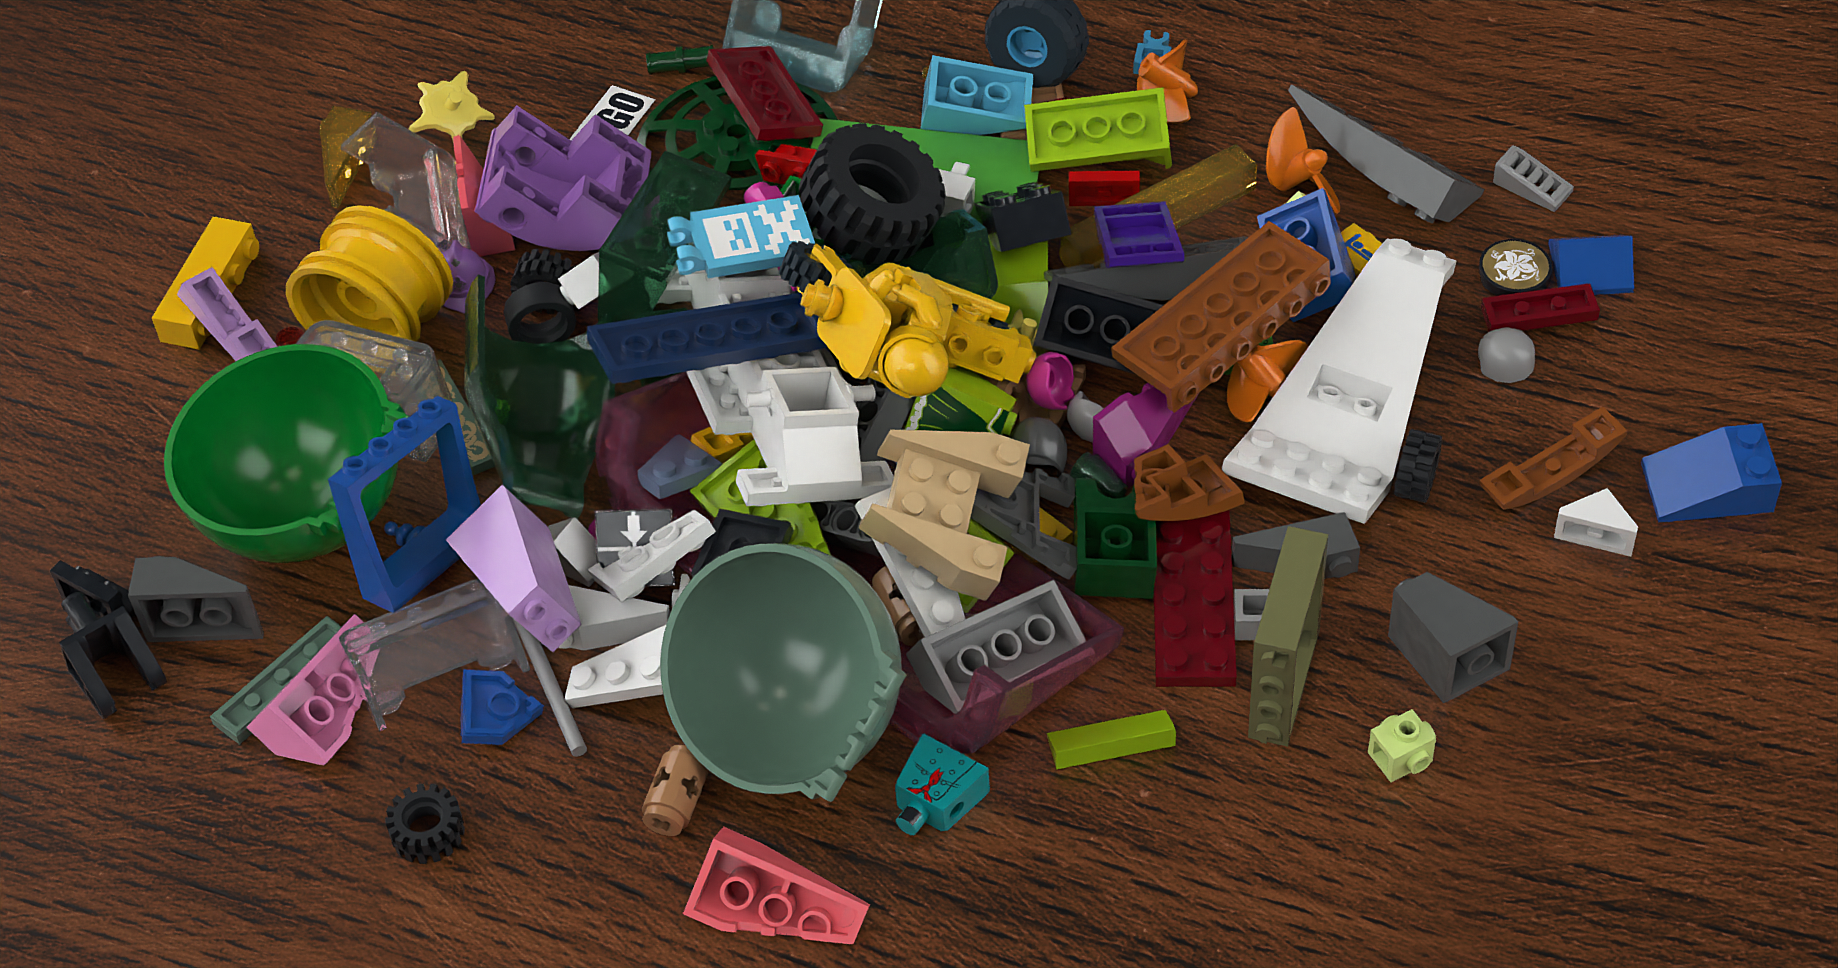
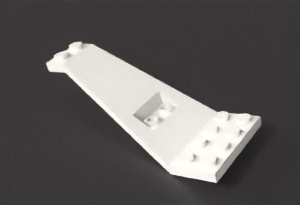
M1387 238L1370 258L1253 427L1224 459L1222 471L1226 475L1332 513L1345 512L1347 518L1365 524L1390 491L1441 289L1453 275L1456 260L1447 258L1440 251H1425L1413 247L1408 241L1403 239Z

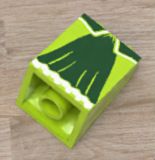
M958 365L956 368L949 367L946 379L940 388L931 394L916 397L904 430L993 432L1002 436L1003 433L1010 435L1018 414L1012 412L1017 399L967 368Z

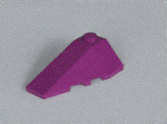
M1149 383L1143 385L1142 393L1133 396L1128 392L1119 396L1093 417V466L1126 491L1134 485V479L1136 478L1134 458L1167 445L1195 399L1174 413L1167 407L1166 395Z

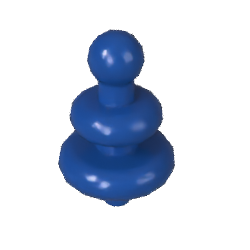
M390 521L385 524L384 531L387 535H395L397 545L403 546L426 527L418 525L413 528L409 523L398 527L395 522Z

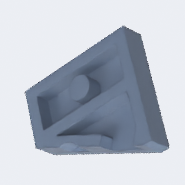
M679 434L674 436L638 470V484L658 499H662L697 486L719 468L722 463Z

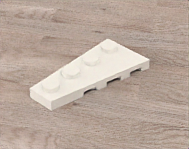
M891 487L857 502L855 508L861 519L864 518L872 503L887 507ZM872 538L925 637L965 620L958 592L947 589L937 582L938 577L922 566L916 568L906 561V555L885 542L882 545Z

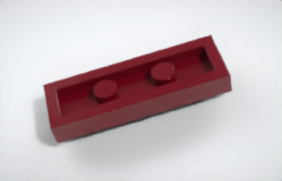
M1590 283L1484 297L1481 300L1480 307L1489 332L1504 327L1528 330L1598 320L1600 313Z

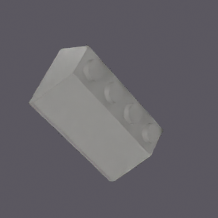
M1052 580L919 640L906 653V656L923 689L953 713L957 714L1090 652L1091 648L1055 581Z

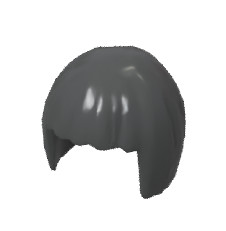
M1029 417L1018 423L1012 430L1009 438L1030 444L1026 464L1051 465L1057 468V476L1064 473L1068 450L1064 434L1060 428L1051 420L1041 417Z

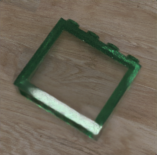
M664 151L599 250L598 325L649 317L652 314L659 299L678 270L676 260H679L676 251L677 247L670 246L667 232H670L668 219L683 217L690 221V212L718 208L731 186V176L671 152ZM691 242V243H686V244H684V245H692V246H694V243Z

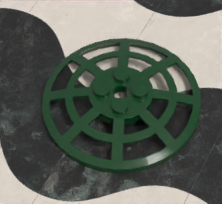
M713 76L694 82L663 100L649 114L642 125L637 142L646 147V138L649 133L667 131L665 145L669 159L654 170H651L649 167L646 189L655 200L663 197L677 204L680 209L679 215L690 219V212L721 208L716 207L721 190H745L759 182H766L769 186L777 185L779 190H781L782 187L779 183L763 181L755 154L758 150L775 152L780 144L811 149V144H809L810 137L798 140L790 138L757 141L734 103L725 105L719 98V96L728 95L725 89L711 90V88L722 86L718 78ZM795 82L804 97L814 103L810 104L816 115L825 114L828 119L838 120L832 108L820 95L805 85ZM694 94L698 95V97L684 105L675 114L673 119L658 120L667 110L680 101ZM704 102L711 109L701 120L684 119L693 109ZM677 131L696 132L697 143L678 152L676 146ZM736 134L745 135L744 137L739 139L733 137V135ZM701 156L708 164L714 166V169L710 176L697 171L688 165L687 162ZM752 168L758 174L745 178H725L728 171H742ZM677 169L680 174L690 181L707 187L702 204L691 202L674 194L663 186L660 180Z

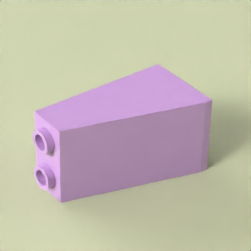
M501 485L446 541L506 612L550 651L554 652L581 625L549 528L505 486Z

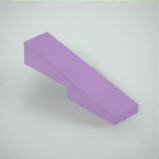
M213 267L181 284L177 296L235 361L253 353L277 347L259 320H250Z

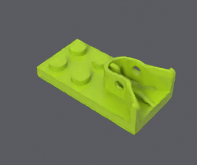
M1163 87L1024 105L1031 172L1140 159L1165 165L1166 169L1172 166Z

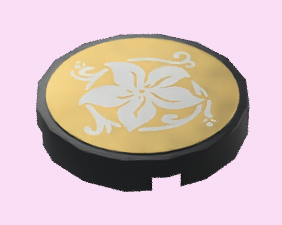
M1506 239L1495 242L1484 250L1479 260L1478 273L1481 276L1480 281L1483 287L1496 296L1544 290L1551 281L1552 262L1547 252L1538 245L1525 240Z

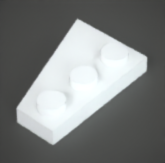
M693 510L653 532L649 539L650 543L635 548L628 546L618 552L620 559L605 568H602L600 563H597L587 570L595 582L622 602L641 593L645 584L657 575H663L672 570L676 565V561L685 554L700 549L704 545L705 540L716 531L707 518Z
M666 625L573 666L564 700L571 708L662 695L660 657Z

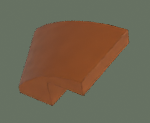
M1167 444L1134 458L1136 476L1134 479L1136 493L1135 512L1140 519L1152 521L1190 520L1224 512L1245 504L1243 491L1207 454L1185 462Z

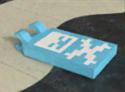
M799 195L690 212V221L683 217L668 219L670 232H667L670 246L677 247L676 251L679 260H676L679 275H689L696 271L705 270L708 278L780 267L792 242L798 243V241H803L807 245L808 243L815 244ZM691 242L694 243V246H692V245H684V244H686V243H691Z

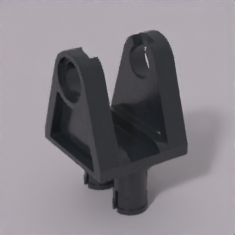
M76 592L63 600L61 606L68 614L65 620L74 631V634L59 642L67 670L102 719L111 716L117 711L113 698L94 669V662L111 652L116 654L122 650L151 690L167 683L160 665L123 606L100 618L87 601L83 592Z

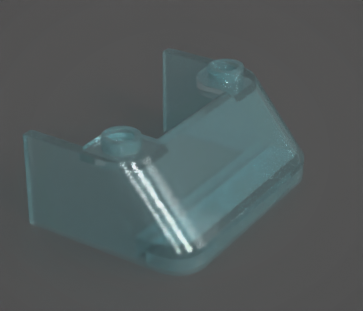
M733 0L722 48L771 46L795 82L823 92H838L847 85L871 49L882 0L855 1L850 25L841 31L837 46L779 30L782 21V11L774 0Z

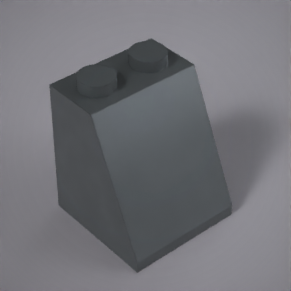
M1426 572L1414 579L1407 578L1394 588L1388 637L1439 699L1446 703L1510 670L1518 621L1514 616Z

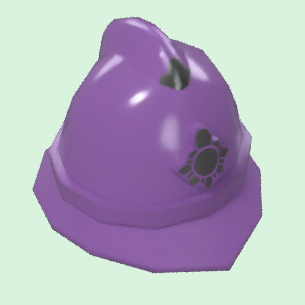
M453 240L450 248L442 252L451 269L454 281L453 291L443 306L464 314L483 303L492 292L496 278L494 269L476 252L463 247L458 240Z

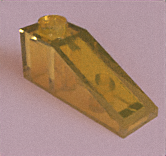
M333 106L328 116L322 120L319 134L322 145L325 185L331 206L338 208L378 136L371 112Z

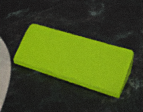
M1166 710L1050 732L1047 733V738L1056 769L1175 746L1176 730Z

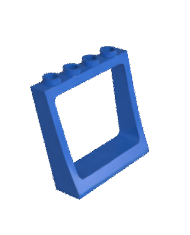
M438 395L433 399L421 401L418 404V411L408 418L396 420L393 424V430L384 437L371 439L368 443V449L359 456L346 458L343 461V468L328 478L362 598L392 613L399 610L461 558L446 539L481 506L465 446L457 405ZM436 432L448 508L441 516L383 562L360 499V493L364 487Z

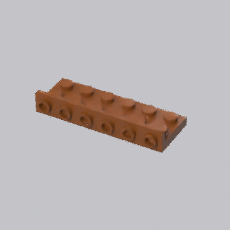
M1268 221L1112 346V357L1165 394L1168 409L1175 413L1185 404L1191 403L1197 394L1209 384L1218 381L1224 372L1237 361L1245 359L1254 347L1264 339L1270 338L1287 320L1297 316L1303 307L1315 297L1323 295L1331 283L1329 259Z

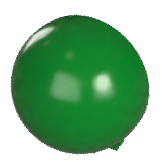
M293 344L269 348L239 359L225 367L206 381L186 402L176 417L166 442L164 453L166 482L177 505L193 526L218 546L241 557L262 562L292 563L324 556L347 544L328 478L343 468V461L346 458L359 456L368 449V443L371 439L384 437L393 430V424L396 420L408 418L409 416L404 413L400 404L390 401L377 375L360 359L347 352L314 344ZM399 461L364 487L360 493V499L369 525L381 511L390 495L397 475Z

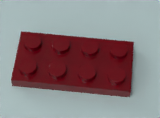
M771 46L708 50L706 61L757 141L790 138L804 139L805 137L821 136L822 122Z

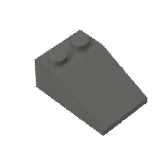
M154 556L135 558L128 597L147 642L263 639L264 631L247 585L177 557Z

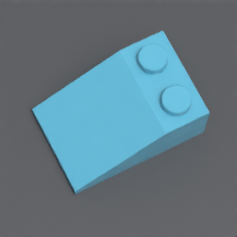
M932 55L924 86L920 129L972 135H986L1026 129L1024 105L1031 104L1033 74Z

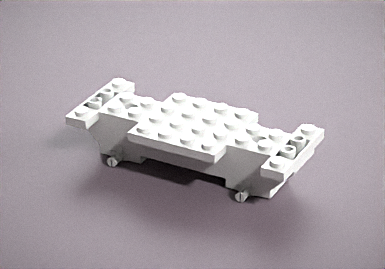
M777 267L708 278L705 270L696 271L689 275H679L678 269L648 270L646 280L655 303L673 304L691 301L694 309L795 293V291H792L791 285L788 284L789 281H784L781 278L782 275H779ZM829 348L782 355L776 358L746 361L740 364L710 367L704 370L686 371L714 435L752 433L767 465V468L738 469L736 484L746 506L863 499L892 486L894 476L886 461H860L857 431L859 411L855 404L856 401H874L875 388L872 384L863 386L848 384L844 380Z

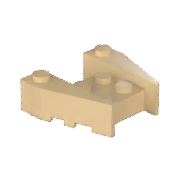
M890 430L877 453V456L897 462L887 507L872 503L862 519L859 529L882 545L886 542L906 555V561L916 568L922 566L937 576L938 579L936 581L947 589L986 601L1000 582L1007 546L967 534L976 491L978 488L1009 498L1023 478L1030 444L993 432Z

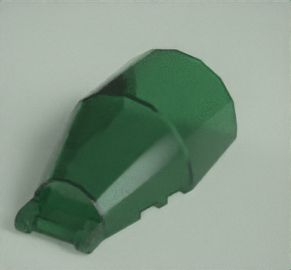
M478 274L471 283L465 299L464 390L471 413L501 484L525 505L552 508L563 511L567 517L577 519L583 510L584 484L597 453L595 450L605 432V424L616 403L615 384H611L587 341V332L562 342L533 344L510 340L490 331L485 326V276ZM606 313L595 325L612 323L613 314Z

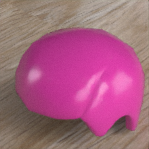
M1046 352L1034 360L1032 368L1026 376L1027 391L1035 404L1051 410L1067 409V405L1064 404L1075 396L1071 389L1074 380L1073 365L1065 355L1056 352Z

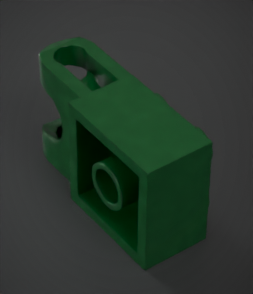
M1076 478L1074 546L1076 547L1077 569L1074 572V595L1153 599L1157 572L1156 521L1140 519L1136 515L1135 485L1132 493L1126 497L1114 499L1106 497L1098 491L1094 478Z

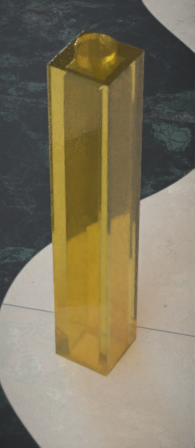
M1235 144L1115 205L1166 201L1175 229H1178L1255 190L1257 164ZM1095 215L1071 226V235L1061 237L1059 255L1066 267L1094 264V269L1101 268L1100 262L1105 260L1102 244L1099 245Z

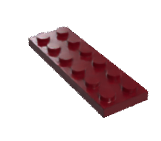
M1227 510L1190 520L1156 521L1157 572L1154 587L1156 687H1236L1230 511Z

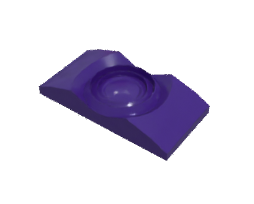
M1166 201L1094 207L1099 245L1102 244L1107 268L1184 262V251Z

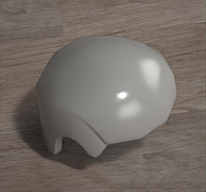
M1504 327L1491 330L1483 336L1478 347L1481 372L1484 376L1497 382L1513 383L1525 380L1535 367L1533 341L1519 329Z
M1082 391L1078 392L1070 401L1067 408V419L1072 430L1081 439L1093 443V417L1104 408L1090 401Z

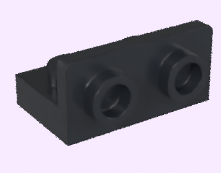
M60 560L50 570L63 600L71 594L83 592L87 601L100 618L121 606L125 608L130 618L135 614L128 597L129 590L90 569H84L80 566L74 568Z

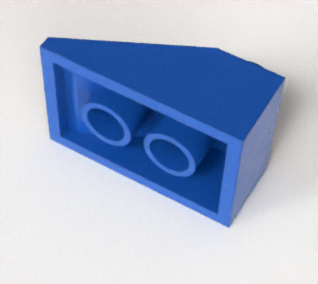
M1321 188L1258 215L1259 228L1270 221L1328 258L1330 262L1331 283L1323 295L1315 297L1304 306L1297 316L1290 318L1292 322L1339 304L1356 280V275L1326 191Z
M1762 423L1722 427L1643 457L1641 460L1658 523L1771 513L1775 510L1782 485Z

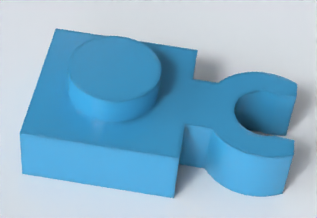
M1151 30L1144 32L1143 43L1137 44L1133 74H1138L1142 60L1149 53L1153 52L1162 57L1171 51L1168 32H1164L1163 37L1160 39L1152 38Z

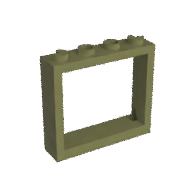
M1288 526L1254 641L1248 738L1259 740L1265 744L1270 742L1283 746H1288L1320 632L1329 535Z

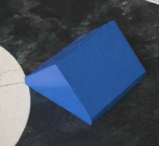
M1609 235L1549 239L1548 245L1558 288L1590 283L1594 295L1633 293L1632 236Z

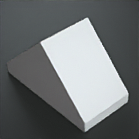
M1608 488L1561 507L1558 513L1554 538L1631 557L1638 526Z
M575 517L549 525L548 528L564 574L590 587L595 580L587 569L598 563V541Z

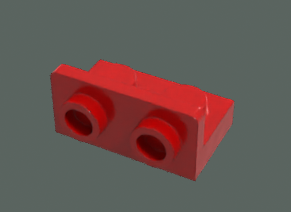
M780 144L775 152L758 150L755 158L763 181L785 184L790 175L803 178V174L817 150Z

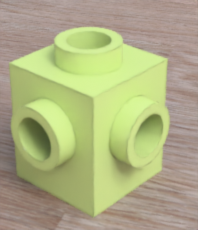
M1413 709L1399 716L1392 715L1386 718L1379 726L1371 729L1368 754L1388 780L1393 782L1409 773H1419L1430 765L1433 761L1436 735L1431 725L1426 721L1422 722Z

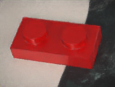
M1069 171V206H1108L1140 202V171Z

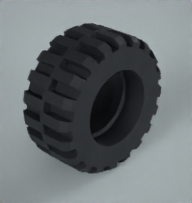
M866 123L838 128L823 139L800 181V200L804 212H807L808 223L811 227L817 228V235L824 242L828 240L834 245L833 249L841 254L843 251L851 254L852 259L858 261L868 259L872 264H882L885 260L887 263H893L911 257L921 248L943 213L946 193L944 183H941L943 180L939 169L933 167V159L928 153L923 154L919 150L920 146L913 140L909 142L904 139L902 133L895 130L889 132L885 130V126L876 124L867 127ZM858 185H862L875 191L880 196H882L887 202H883L873 198L872 196L864 192Z

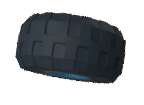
M1000 0L990 12L985 25V44L994 65L999 68L1033 74L1032 87L1034 88L1055 87L1061 84L1075 72L1087 53V46L1089 44L1087 23L1073 0Z

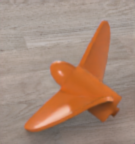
M1186 39L1162 57L1153 52L1149 53L1142 60L1138 72L1137 91L1164 88L1167 123L1170 124L1183 123L1190 120V111L1186 98L1194 97L1198 93V87L1190 78V74L1182 70L1188 43Z
M1291 107L1277 119L1270 135L1266 156V171L1269 183L1280 191H1287L1310 179L1319 189L1323 188L1326 191L1331 207L1338 214L1340 212L1339 200L1328 181L1320 173L1322 167L1327 162V153L1320 149H1308L1298 111L1296 108Z
M1290 340L1265 346L1258 344L1245 359L1234 364L1228 382L1227 403L1230 412L1235 418L1243 422L1254 420L1268 394L1272 398L1285 381L1286 375L1293 370L1309 347L1304 341Z

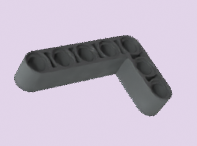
M868 378L865 385H873L875 388L874 401H857L855 404L859 411L857 431L861 462L886 460V458L877 456L878 450L890 430L901 429L916 397H902L892 392L885 384ZM861 499L811 502L819 521L818 524H820L827 542L882 557L871 536L859 529L862 519L855 505Z

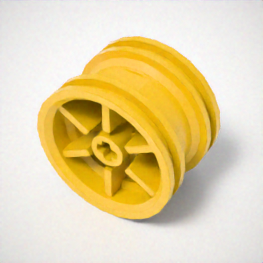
M357 205L346 207L340 211L332 223L328 225L320 238V251L312 252L304 257L297 269L290 275L286 282V297L296 319L320 344L347 352L367 365L386 369L393 368L404 361L420 338V323L427 322L437 315L451 295L454 281L451 269L444 255L418 228L388 211L372 206Z

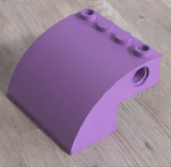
M516 105L500 125L491 131L475 213L479 214L484 221L493 223L517 238L552 249L587 251L607 248L614 244H622L636 238L641 232L652 151L596 114L572 140H569Z

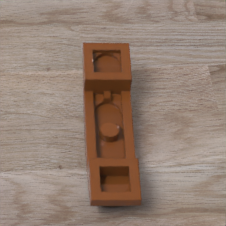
M1602 406L1572 424V434L1517 467L1511 461L1480 479L1479 485L1503 510L1531 503L1560 489L1585 473L1609 454L1627 436L1628 431Z

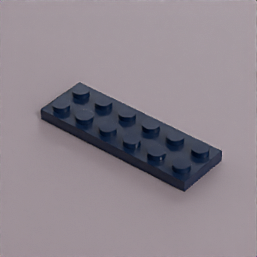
M801 293L587 326V341L611 384L628 383L644 378L664 377L674 373L704 370L710 367L740 364L746 361L776 358L782 355L812 352L828 348L817 333L819 316L814 314L812 317L806 316V307L800 305L803 296Z

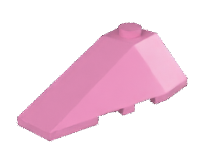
M354 614L246 728L275 755L324 766L348 740L353 728L351 724L354 715L362 703L363 698L361 696L365 684L373 672L383 640Z

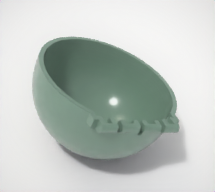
M767 543L744 546L721 555L707 564L691 579L676 600L665 627L661 646L660 673L666 707L676 731L688 750L702 765L722 780L736 787L764 794H785L801 791L810 799H817L821 796L823 799L832 802L847 778L845 772L852 770L853 766L869 753L884 733L894 713L900 686L907 676L902 671L901 650L891 616L881 598L870 584L854 569L839 559L817 549L793 544Z

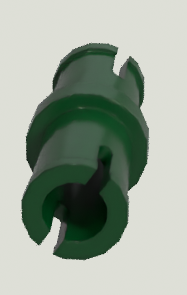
M679 46L674 51L646 53L648 73L652 75L653 73L678 70L680 74L686 73L687 69L708 67L709 64L706 61L708 50L714 49V46L684 49L683 46Z

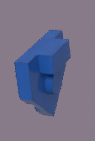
M463 669L460 727L462 743L503 745L543 713L544 705L533 696H527L504 671Z

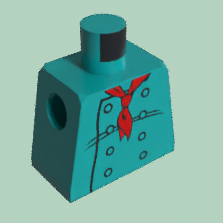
M923 733L896 781L897 806L903 810L896 818V824L909 835H916L924 823L940 831H948L989 793V768Z

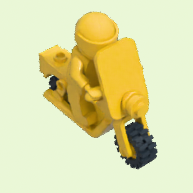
M794 241L789 245L778 273L782 275L781 278L784 281H789L788 284L796 287L797 291L803 295L800 305L806 307L805 315L808 317H812L813 314L819 316L817 322L819 337L839 360L840 367L845 372L850 373L852 377L861 380L867 377L885 384L892 392L905 398L922 397L935 392L945 381L948 368H956L957 365L999 381H1003L1004 378L1017 384L1023 372L1028 374L1035 359V352H1033L1030 337L1018 333L1017 328L1012 327L1009 329L1008 324L1005 322L1010 306L935 279L929 274L911 270L910 267H903L895 263H885L867 274L864 278H861L852 269L851 264L846 263L847 260L839 258L838 254L828 246L824 245L822 247L813 243H808L807 245L803 241H798V243Z

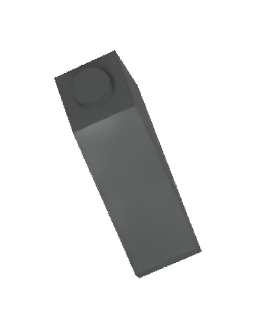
M1345 512L1232 537L1231 558L1233 567L1274 573L1288 526L1329 534L1324 579L1340 578L1350 573L1358 572L1360 546Z

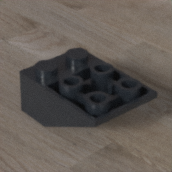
M1037 182L1026 183L1016 186L1017 193H1003V190L983 194V201L974 203L975 209L995 250L1000 252L1071 235L1062 191L1051 189L1050 185L1044 186L1043 183L1037 184Z

